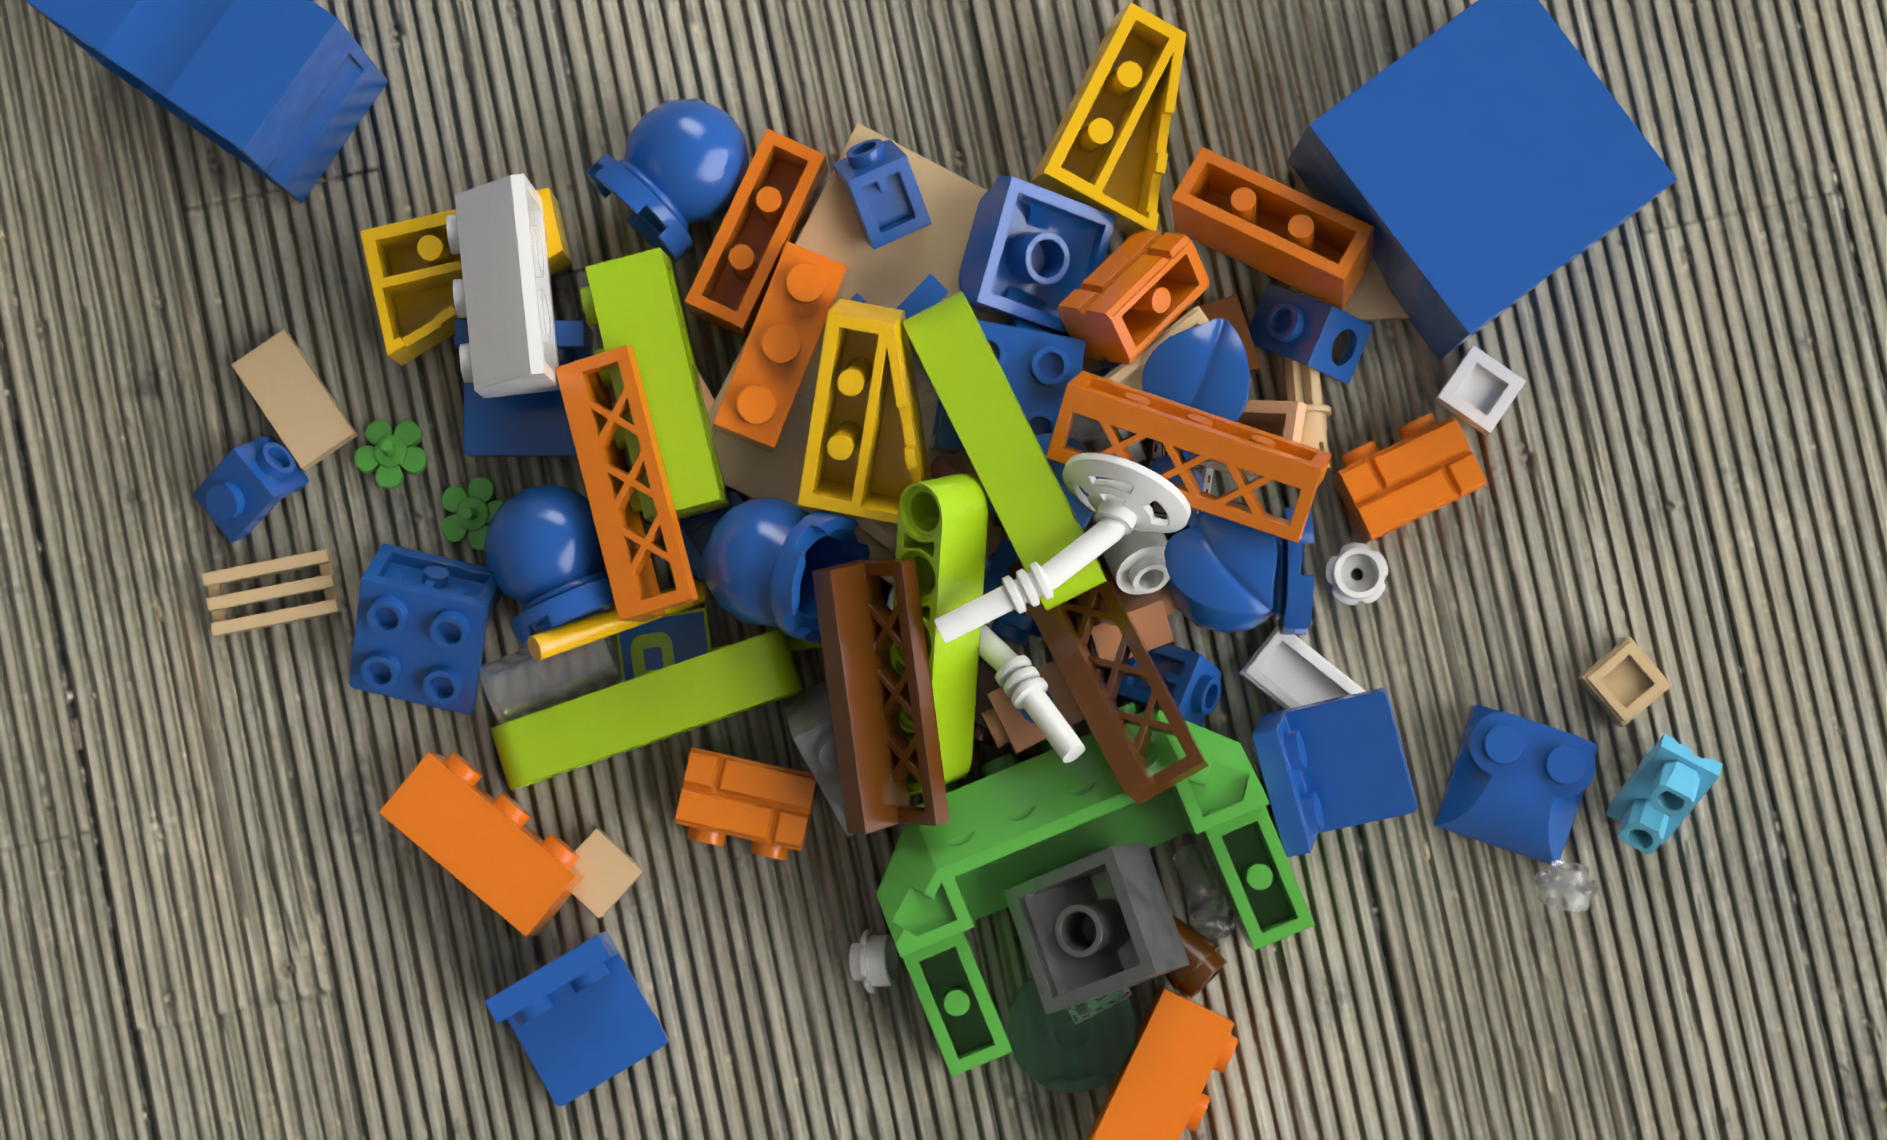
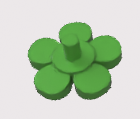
M379 419L373 421L367 426L365 431L367 440L373 446L360 447L354 457L356 466L361 472L367 474L376 472V482L384 489H396L402 485L404 481L402 467L407 473L418 475L424 471L428 463L426 452L416 447L421 442L422 431L416 423L410 420L401 421L394 431L386 420Z
M476 477L470 481L468 491L457 485L450 486L445 490L441 499L442 506L449 512L457 513V515L448 516L442 522V532L449 541L460 542L468 537V542L473 549L484 550L488 524L504 502L502 500L492 501L496 495V486L493 481L484 477Z

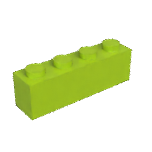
M660 247L586 266L589 286L580 288L582 305L589 325L599 324L604 346L602 349L595 350V355L624 345L634 348L677 518L682 519L730 507L671 259ZM619 365L599 371L603 386L605 388L613 386L616 401H618L624 390ZM629 407L624 418L633 422ZM619 426L614 435L615 442L619 450L628 448L633 467L641 452L637 435ZM645 471L640 481L649 485L647 473ZM635 489L629 501L633 512L643 511L644 519L653 523L657 516L654 500Z

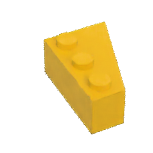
M1131 2L1114 17L1030 182L1041 188L1116 216L1114 228L1129 236L1138 228L1156 231L1159 213H1157L1162 175L1166 171L1168 153H1166L1171 115L1175 112L1186 33Z
M544 188L536 191L542 198L549 272L551 276L571 264L572 259L559 202L549 188ZM456 209L360 231L387 356L401 366L454 335L455 320H467V318H458L455 310L453 280L463 278L460 253H451L446 228L447 215L456 214Z
M840 298L828 311L798 505L898 524V506L901 494L905 488L913 483L932 479L909 336L902 322L906 320L904 310Z

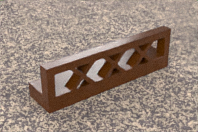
M1097 557L1107 581L1091 589L1086 607L1064 602L1047 611L1041 600L1040 604L1035 607L1030 603H1026L1121 789L1140 805L1209 765ZM1020 560L1007 567L1013 580L1016 579V571L1020 569L1025 570ZM1102 598L1110 613L1098 611ZM1070 615L1082 617L1079 629L1075 626ZM1095 621L1117 626L1122 634L1114 662L1091 656L1087 648ZM1131 652L1139 668L1127 665ZM1098 669L1111 672L1107 685ZM1123 675L1147 681L1152 690L1143 717L1120 711L1115 702ZM1160 707L1169 724L1156 721ZM1127 724L1140 727L1136 740ZM1152 730L1176 736L1186 754V757L1154 775L1144 757Z
M915 559L856 560L812 571L847 833L868 834L896 824L938 826L950 822ZM880 576H894L897 605L893 611L883 601ZM894 642L904 653L906 670L902 677L891 663L890 648ZM902 707L913 719L915 736L911 742L900 730L898 714ZM910 773L915 776L922 786L924 807L910 805L907 783Z

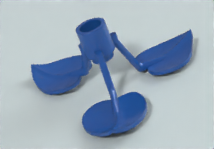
M1217 318L1170 336L1156 347L1145 364L1142 376L1143 391L1237 422L1245 410L1250 393L1248 357L1237 331L1228 320ZM1053 433L1036 436L1045 456L1047 455ZM1072 437L1068 438V446L1087 452L1085 446L1080 441ZM1180 449L1185 460L1189 459L1191 452ZM1165 455L1154 460L1148 469L1158 474L1173 467L1174 464L1170 456ZM1047 458L1083 530L1089 523L1093 511L1080 502L1064 483L1062 473L1066 464ZM1194 466L1190 469L1201 490L1204 491L1203 477ZM1179 474L1168 479L1185 485ZM1095 477L1096 479H1108L1104 477ZM1079 486L1083 494L1088 498L1089 494ZM986 492V495L988 497V511L994 514L996 517H998L990 501V498ZM1236 502V503H1239V504H1241V505H1244V506H1247V507H1248L1247 504H1243V503H1240V502ZM1191 507V515L1187 522L1190 528L1174 534L1167 542L1164 550L1166 568L1175 586L1193 601L1219 612L1235 615H1260L1270 612L1273 608V588L1277 565L1275 536L1204 512L1200 519L1196 513L1197 509Z

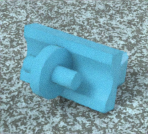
M1664 733L1655 746L1651 747L1645 754L1640 765L1609 803L1606 815L1621 823L1618 833L1620 841L1645 854H1653L1660 844L1664 845L1719 778L1723 764L1713 758H1701L1693 755L1692 750L1688 746L1679 744L1674 738Z

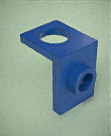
M1270 283L1265 288L1249 327L1254 346L1309 366L1346 384H1349L1372 330V325L1332 305ZM1347 329L1349 332L1347 351L1339 361L1334 363L1331 355L1333 343L1336 337L1343 330Z

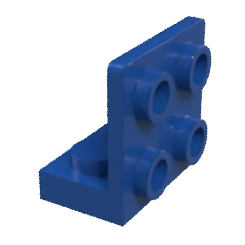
M455 320V346L459 349L460 344L469 343L467 320ZM554 320L559 366L593 356L594 332L585 321ZM464 382L463 451L466 455L470 457L578 458L560 390L483 398L474 391L473 382Z
M978 320L1035 436L1053 433L1067 383L1082 371L1086 348L1085 342L1081 339ZM938 396L929 450L950 454L966 451Z
M383 543L361 577L349 679L350 686L354 689L457 713L471 714L476 706L487 622L503 595V592L489 573L488 567Z
M1374 689L1261 715L1252 733V739L1281 843L1287 858L1311 853L1318 833L1411 814L1416 811L1418 803L1386 689Z
M607 931L594 936L484 1001L497 1024L506 1019L508 1020L557 1106H564L668 1043L667 1034Z

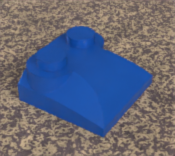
M999 176L978 204L959 271L960 291L965 295L969 305L977 310L997 312L1069 336L1057 312L1058 305L1075 289L1079 290L1081 283L1105 261L1117 217L1016 177Z
M1477 704L1472 705L1434 826L1553 866H1558L1583 792L1590 785L1595 775V755L1598 744L1514 714Z

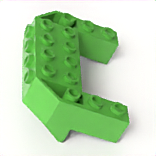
M1134 702L1119 708L1122 712L1141 717L1145 713L1144 711L1138 714ZM1159 710L1156 721L1169 724L1163 711ZM1185 720L1209 766L1139 805L1121 789L1093 733L1079 738L1085 745V751L1077 759L1069 763H1064L1048 740L1044 739L1039 742L1043 753L1019 763L1017 755L1011 752L980 765L979 767L984 777L961 788L958 781L945 784L950 822L938 826L904 825L876 896L899 956L905 962L951 1077L1012 1052L1011 1044L964 931L973 928L974 921L1009 907L1003 890L1112 846L1146 841L1149 849L1185 833L1195 835L1200 833L1249 948L1257 950L1315 926L1266 809V805L1270 803L1239 742ZM1127 724L1136 740L1140 727ZM1072 727L1073 731H1074V732L1076 733V735H1077V732H1076V730H1075V727ZM1152 730L1144 757L1154 775L1186 757V754L1176 736ZM924 803L917 805V807H924Z

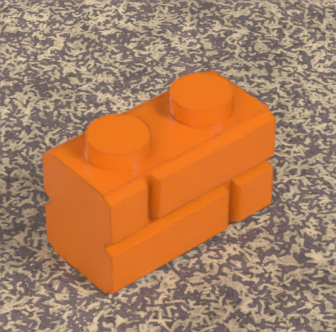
M1138 228L1081 283L1079 290L1075 289L1058 305L1057 312L1069 337L1081 339L1085 342V358L1097 360L1106 358L1109 362L1130 365L1209 287L1210 280L1193 241L1187 235L1165 232L1161 235L1159 231Z
M1429 413L1397 429L1402 440L1381 451L1376 441L1373 440L1341 456L1345 468L1332 475L1333 483L1365 544L1487 485L1486 478L1474 454L1470 451L1469 444L1454 416L1437 423L1433 413Z
M692 747L676 811L675 823L689 826L687 839L724 847L726 836L730 835L752 840L750 853L787 861L789 849L803 851L818 783L812 773Z

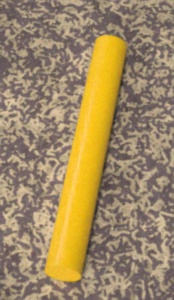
M694 579L698 600L665 609L666 615L647 621H619L616 607L529 636L527 640L529 652L534 660L540 661L697 606L705 602L706 594L704 587L699 580ZM676 586L662 590L660 594L674 591Z

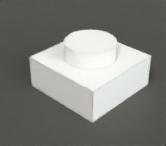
M1473 345L1464 355L1434 401L1487 436L1492 432L1526 381Z

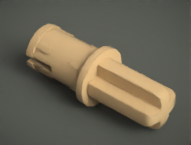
M1283 357L1287 401H1299L1307 404L1300 443L1330 453L1326 418L1330 417L1332 412L1330 406L1322 403L1320 372ZM1329 462L1326 474L1332 471L1331 462Z

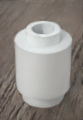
M1132 530L1131 534L1123 535L1118 542L1102 553L1118 587L1122 591L1134 595L1149 594L1161 589L1171 579L1165 564L1164 550L1168 540L1164 533Z

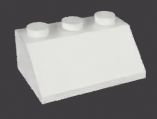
M524 173L509 175L456 194V214L447 215L446 228L451 253H460L463 278L453 280V298L457 317L467 318L469 343L460 344L459 346L460 367L464 382H473L474 391L483 398L560 390L555 367L559 366L542 198Z

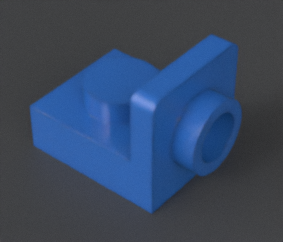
M871 139L863 141L851 147L846 152V158L833 164L838 179L846 186L866 241L873 250L932 224L907 155L891 140Z
M1165 644L1148 651L1184 720L1202 727L1206 715L1215 709L1219 701L1221 671L1202 654L1171 644ZM1129 658L1127 665L1139 668L1135 658ZM1123 675L1117 697L1120 700L1130 703L1134 702V704L1146 708L1152 690L1147 681Z

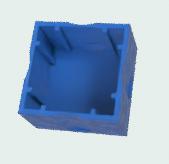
M24 0L100 65L194 128L300 203H303L389 82L340 20L312 0Z
M1539 0L1476 1L1309 124L1287 160L1318 201L1374 226L1373 259L1385 279L1387 288L1410 317L1408 320L1439 360L1512 307L1557 269L1571 263L1638 213L1677 180Z

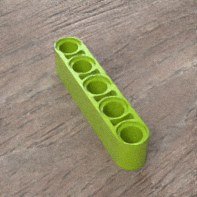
M960 291L902 322L1025 571L1029 573L1030 564L1037 562L1042 566L1083 535L1084 532L963 292ZM1095 558L1054 589L1053 598L1046 600L1043 596L1039 598L1048 611L1106 582L1107 579L1097 558Z
M958 473L913 483L907 486L901 494L898 506L896 559H915L945 784L958 781L967 775L970 771L973 751L981 626L945 643L934 622V619L983 595L988 497L979 480L969 473ZM895 584L893 594V610L897 605ZM894 642L890 648L891 663L902 677L906 670L904 653ZM902 707L898 714L900 730L911 742L915 736L913 719ZM910 773L907 778L909 795L922 792L921 784Z
M779 629L493 727L490 730L509 789L515 790L800 693L804 689L786 635Z

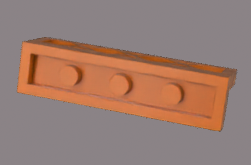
M624 345L555 367L619 621H647L666 615L665 609L698 600L634 348ZM619 365L624 390L615 407L612 408L608 388L603 386L599 371ZM629 407L633 422L624 418ZM619 426L637 435L641 450L630 472L624 450L618 449L614 439ZM645 471L647 473L649 485L640 481ZM635 489L654 500L657 516L646 536L640 512L634 513L629 502ZM661 534L663 535L666 549L657 544ZM651 553L670 563L676 590L660 594Z
M1082 370L1067 383L1046 458L1066 464L1072 456L1088 453L1068 446V438L1075 414L1100 422L1112 445L1096 453L1108 455L1116 453L1118 457L1135 462L1128 446L1146 437L1162 442L1174 466L1158 474L1167 480L1178 474L1180 475L1185 485L1171 480L1168 481L1182 492L1188 500L1190 507L1298 543L1302 537L1317 488L1325 477L1332 454ZM1117 428L1134 434L1123 439ZM1180 449L1197 455L1185 460ZM1208 459L1227 465L1238 487L1220 496L1203 492L1190 468ZM1243 470L1260 476L1248 481ZM1273 480L1301 489L1291 521L1265 513L1254 490ZM1243 496L1248 507L1232 500Z

